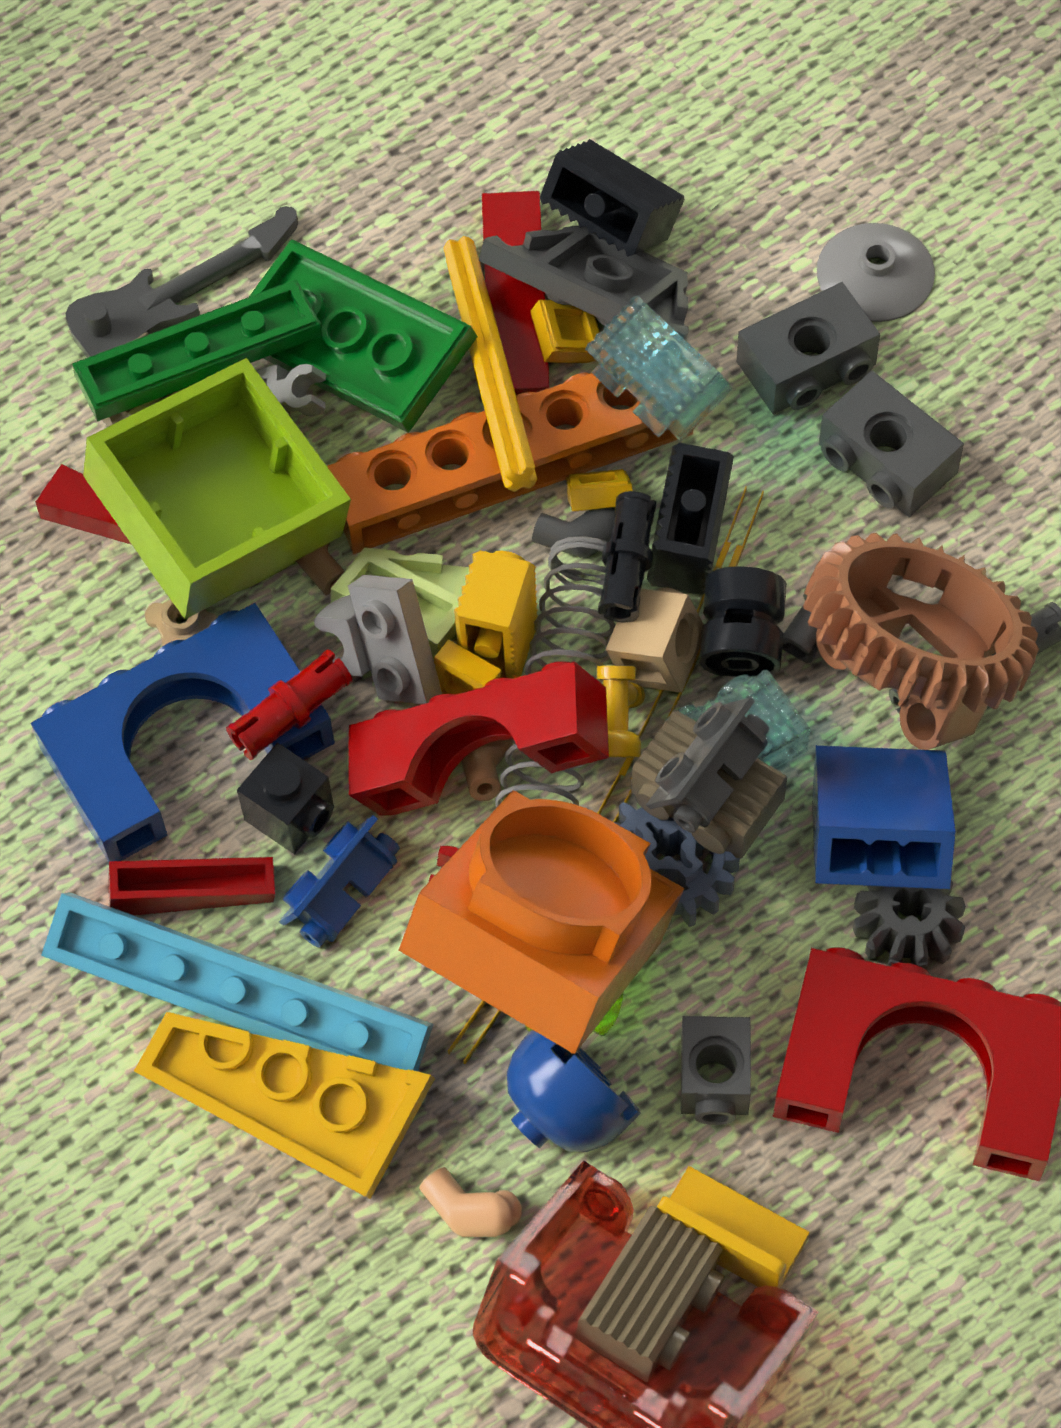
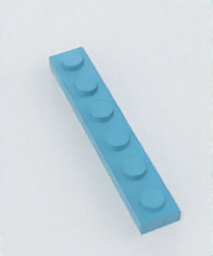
M71 892L61 893L41 954L43 957L253 1034L309 1045L315 1049L340 1055L355 1056L403 1070H419L434 1025L433 1023Z

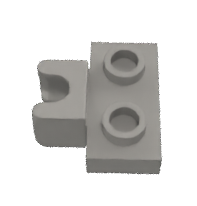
M362 575L348 585L350 595L330 603L316 616L314 624L317 629L334 634L339 638L344 647L343 656H335L336 658L332 660L333 663L337 658H340L350 674L354 676H362L370 670L378 699L425 704L429 703L432 697L442 694L413 579Z

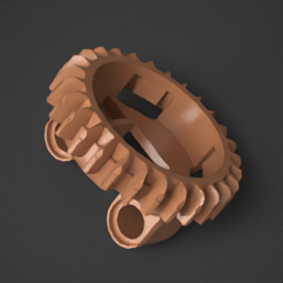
M871 533L866 540L857 535L851 536L847 543L844 541L837 542L831 551L824 552L804 591L807 598L803 608L812 612L808 624L817 628L816 642L821 657L834 669L844 670L848 668L853 675L879 691L883 688L896 689L900 699L898 706L901 707L899 715L902 731L908 741L918 749L930 750L973 735L988 706L997 709L1002 699L1011 702L1017 691H1022L1031 674V669L1039 650L1036 644L1038 633L1035 627L1030 626L1032 621L1030 613L1019 610L1021 600L1018 596L1004 594V581L992 582L986 577L985 567L974 569L965 563V555L957 559L944 553L943 545L936 550L925 547L920 537L912 543H907L897 533L890 536L887 541L877 533ZM892 575L902 576L905 580L917 582L931 588L935 587L944 592L938 604H928L917 599L898 595L888 589L887 585ZM905 624H909L943 656L921 650L900 640L899 637Z

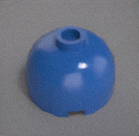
M531 1030L512 1054L507 1070L508 1094L519 1112L511 1121L538 1148H541L550 1140L570 1152H589L607 1145L619 1136L641 1112L624 1091L618 1096L609 1087L611 1082L599 1070L602 1068L581 1047L573 1054L536 1031Z

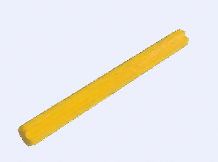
M463 236L458 241L449 239L443 248L461 321L470 325L478 336L469 348L503 483L507 489L514 492L521 487L530 489L537 481L535 464L475 243L466 236Z

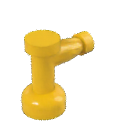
M597 666V680H603V685L606 687L609 757L633 758L641 756V740L639 736L634 732L628 731L629 708L640 706L645 699L644 689L639 684L629 682V680H635L636 667Z

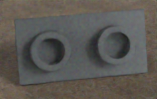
M748 697L727 704L718 702L708 708L695 723L693 732L697 737L685 753L680 752L673 756L659 771L655 779L659 788L647 802L646 806L654 809L672 805L677 810L673 816L674 821L688 832H696L699 826L707 827L734 790L717 774V771L721 767L735 781L741 780L768 745L765 736L770 730L769 726L755 715L749 714L745 717V714L755 701Z

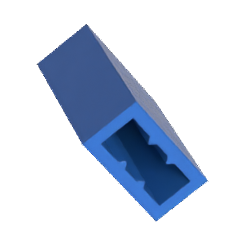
M816 745L812 793L815 883L950 889L956 831L946 751Z

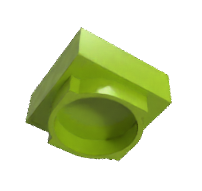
M247 358L86 439L84 478L184 619L295 564L296 560L332 542L343 534L351 498Z

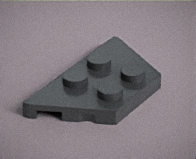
M579 225L563 227V229L558 231L538 230L526 232L524 243L519 246H510L504 243L498 236L484 239L479 257L480 262L545 292L546 296L556 303L573 305L596 316L597 320L608 328L625 330L677 356L683 353L689 333V327L684 326L688 311V297L685 295L688 287V272L643 251L627 257L625 249L617 251L615 243L608 245L606 238L598 239L596 232L589 234L587 226L581 228Z

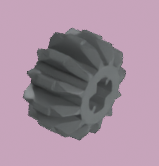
M952 880L950 889L867 886L869 891L857 893L854 909L860 916L854 920L853 931L855 937L869 939L865 948L868 959L878 957L887 951L890 953L888 966L894 963H902L903 958H910L911 964L927 969L928 957L944 964L949 960L952 952L950 944L962 941L965 926L958 919L964 915L966 906L962 897L949 896L953 887ZM898 912H900L907 918H905L904 920L900 919L899 917H897ZM915 912L921 916L920 921L912 916Z

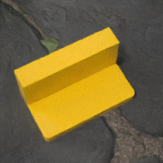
M690 1166L687 1167L671 1197L663 1196L657 1205V1208L662 1213L669 1214L674 1220L681 1221L687 1228H693L698 1235H705L711 1242L718 1243L723 1248L718 1262L719 1266L775 1297L809 1238V1231Z

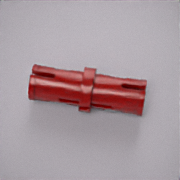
M327 649L309 666L286 683L282 680L277 681L268 688L270 692L268 697L226 727V731L235 746L240 751L246 748L243 751L245 757L253 760L258 756L257 754L293 726L301 729L311 721L310 713L342 688L353 682L349 670L340 658H337L333 663L332 660L336 658L335 653Z

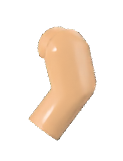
M445 1167L430 1174L419 1187V1190L448 1227L461 1237H497L503 1235L510 1230V1227L516 1225L522 1216L521 1203L512 1192L499 1190L496 1193H466Z

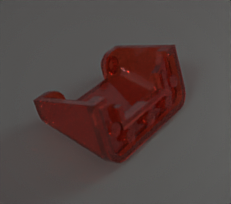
M583 1160L497 1259L473 1324V1337L477 1347L494 1365L588 1428H748L809 1334L819 1312L798 1299L793 1293L774 1286L764 1285L755 1288L742 1306L718 1291L705 1313L693 1307L685 1323L682 1325V1328L691 1334L671 1370L659 1364L648 1382L643 1381L575 1339L578 1321L632 1236L628 1233V1229L633 1220L634 1209L626 1189L619 1181L607 1176Z

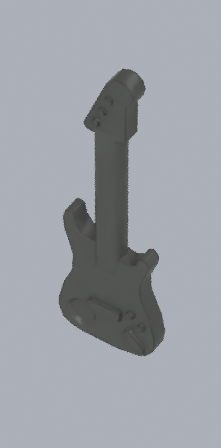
M289 206L280 207L273 218L249 230V237L155 289L150 287V284L154 281L152 270L144 269L129 284L117 290L94 293L77 299L69 305L65 313L67 325L75 343L88 358L133 341L145 332L152 334L199 316L200 311L197 303L188 305L176 304L260 257L265 261H270L297 229L298 217L296 210Z

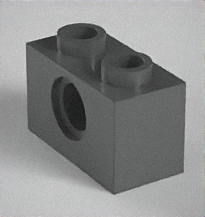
M840 282L738 331L736 362L773 415L788 407H791L793 410H800L817 400L823 390L843 381L844 384L850 385L862 380L876 365L880 333L845 284ZM804 352H813V353H817V354H819V355L809 356V355H805V354H803V353H804Z
M870 371L822 415L819 437L822 453L833 467L840 471L851 470L866 482L869 493L880 505L886 508H893L895 506L909 518L958 473L964 446L961 440L874 371ZM888 446L895 449L896 451L885 452L877 449L876 447Z

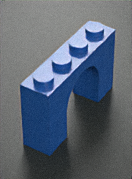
M253 603L240 611L231 610L221 614L208 628L186 640H174L165 644L155 653L154 657L130 670H118L109 674L99 683L98 687L78 698L63 700L53 704L43 713L42 717L31 722V726L41 751L108 862L122 861L168 836L158 806L130 763L133 741L147 719L165 706L188 699L216 701L232 708L243 716L269 696V687L279 680L286 683L297 675L300 670L256 603ZM322 704L310 713L311 721L301 729L293 726L264 749L268 754L278 742L301 759L306 760L335 744L331 718Z

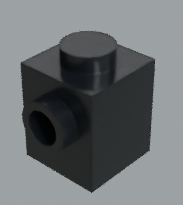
M278 742L237 789L244 820L294 855L309 837L317 836L324 829L333 813L334 803L329 777Z

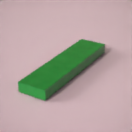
M295 279L72 363L74 376L98 422L187 388L245 358L252 363L322 336L321 323L300 284Z

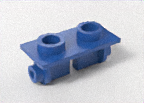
M372 815L357 827L347 821L337 831L323 849L331 859L317 876L307 870L283 897L282 900L291 907L280 919L279 923L286 925L298 918L305 924L300 930V934L310 944L318 948L326 940L333 942L337 938L339 932L361 906L343 890L344 887L350 883L362 895L368 897L390 869L397 864L395 855L400 850L399 845L384 833H379L375 838L368 832L378 820L377 817Z

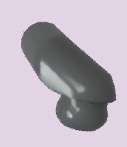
M616 507L592 509L571 522L541 513L533 530L532 542L549 548L555 542L573 536L598 538L608 542L613 531ZM576 547L565 549L561 552L579 558H586L599 552V550Z

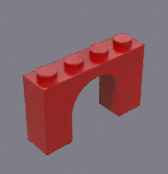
M832 947L826 949V951L811 948L777 1089L773 1117L839 1133L853 1069L863 1048L874 1037L895 1026L913 1023L933 1025L945 1029L963 1040L975 1053L984 1071L987 1094L973 1166L1040 1182L1048 1163L1061 1098V1002L1043 994L1033 993L1019 997L998 992L990 983L974 978H962L955 982L930 976L926 969L910 963H894L891 966L866 961L859 953L846 948Z

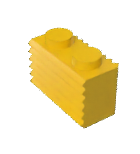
M480 550L472 554L473 563L469 565V574L465 576L466 585L461 587L462 596L458 597L459 607L454 609L457 644L501 669V678L514 679L521 677L530 649V642L535 633L534 621L538 617V609L536 608L538 604L536 603L537 591L535 590L537 586L535 584L536 566L509 551L490 553Z

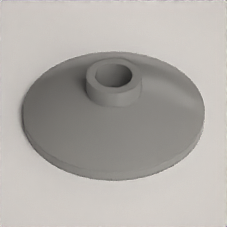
M883 223L859 224L839 232L824 246L817 262V279L820 289L823 291L843 282L868 318L873 322L895 320L912 313L924 303L934 284V264L924 244L906 230ZM880 258L885 260L886 263L876 265L869 262L868 259Z

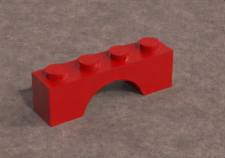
M561 661L547 664L541 671L514 679H493L482 688L461 694L437 695L432 697L429 703L408 709H391L378 712L372 719L349 725V796L379 816L397 815L438 804L445 783L455 767L475 749L499 740H514L520 751L550 773L609 758L606 687L575 661Z

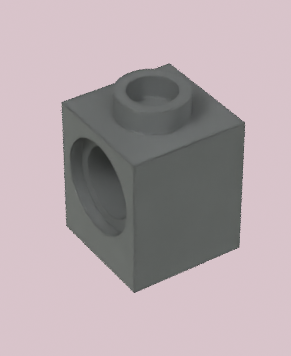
M682 1016L681 1114H695L696 1121L709 1125L728 1124L736 1120V1115H748L751 1097L750 1017ZM718 1063L727 1067L733 1076L722 1083H711L703 1079L699 1075L698 1070L704 1065Z

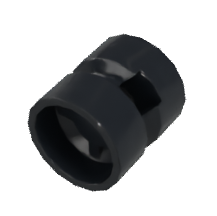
M737 566L714 570L706 576L703 615L709 621L702 626L699 664L704 670L718 676L758 679L773 676L780 671L783 632L777 625L784 619L787 585L780 575L756 567Z

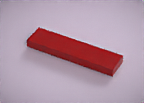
M540 191L481 193L483 241L487 237L498 236L504 243L510 246L523 245L526 232L542 230ZM484 263L485 284L515 394L518 395L525 392L537 393L550 388L548 362H544L530 312L538 300H545V292Z

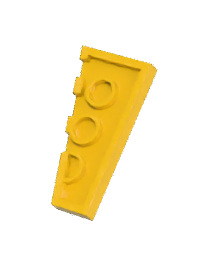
M166 1012L134 1069V1072L368 1199H371L435 1080L430 1074L386 1066L375 1061L319 1050L309 1045L288 1040H277L252 1034L246 1030Z

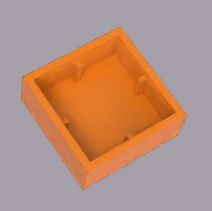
M512 790L419 892L398 951L575 1054L661 944L685 888L650 869L645 856L651 843L606 817L568 802L550 799L530 800Z

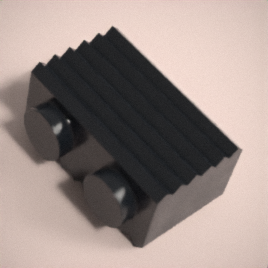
M591 139L587 143L583 141L581 145L578 143L575 147L572 145L569 149L565 148L564 151L559 150L555 155L540 194L542 205L549 203L551 210L559 209L561 216L568 214L570 222L577 220L580 228L587 226L589 234L596 232L598 239L606 238L608 245L615 243L617 251L625 249L627 257L667 241L685 200L684 195Z
M684 443L672 446L652 544V566L647 573V580L652 586L672 588L698 595L705 593L706 576L712 572L734 459V456L729 452Z

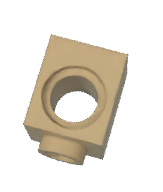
M659 588L658 590L641 589L639 617L631 622H617L605 650L614 666L636 667L635 680H629V682L639 684L645 688L682 693L700 649L701 632L704 624L688 594H683L672 588Z

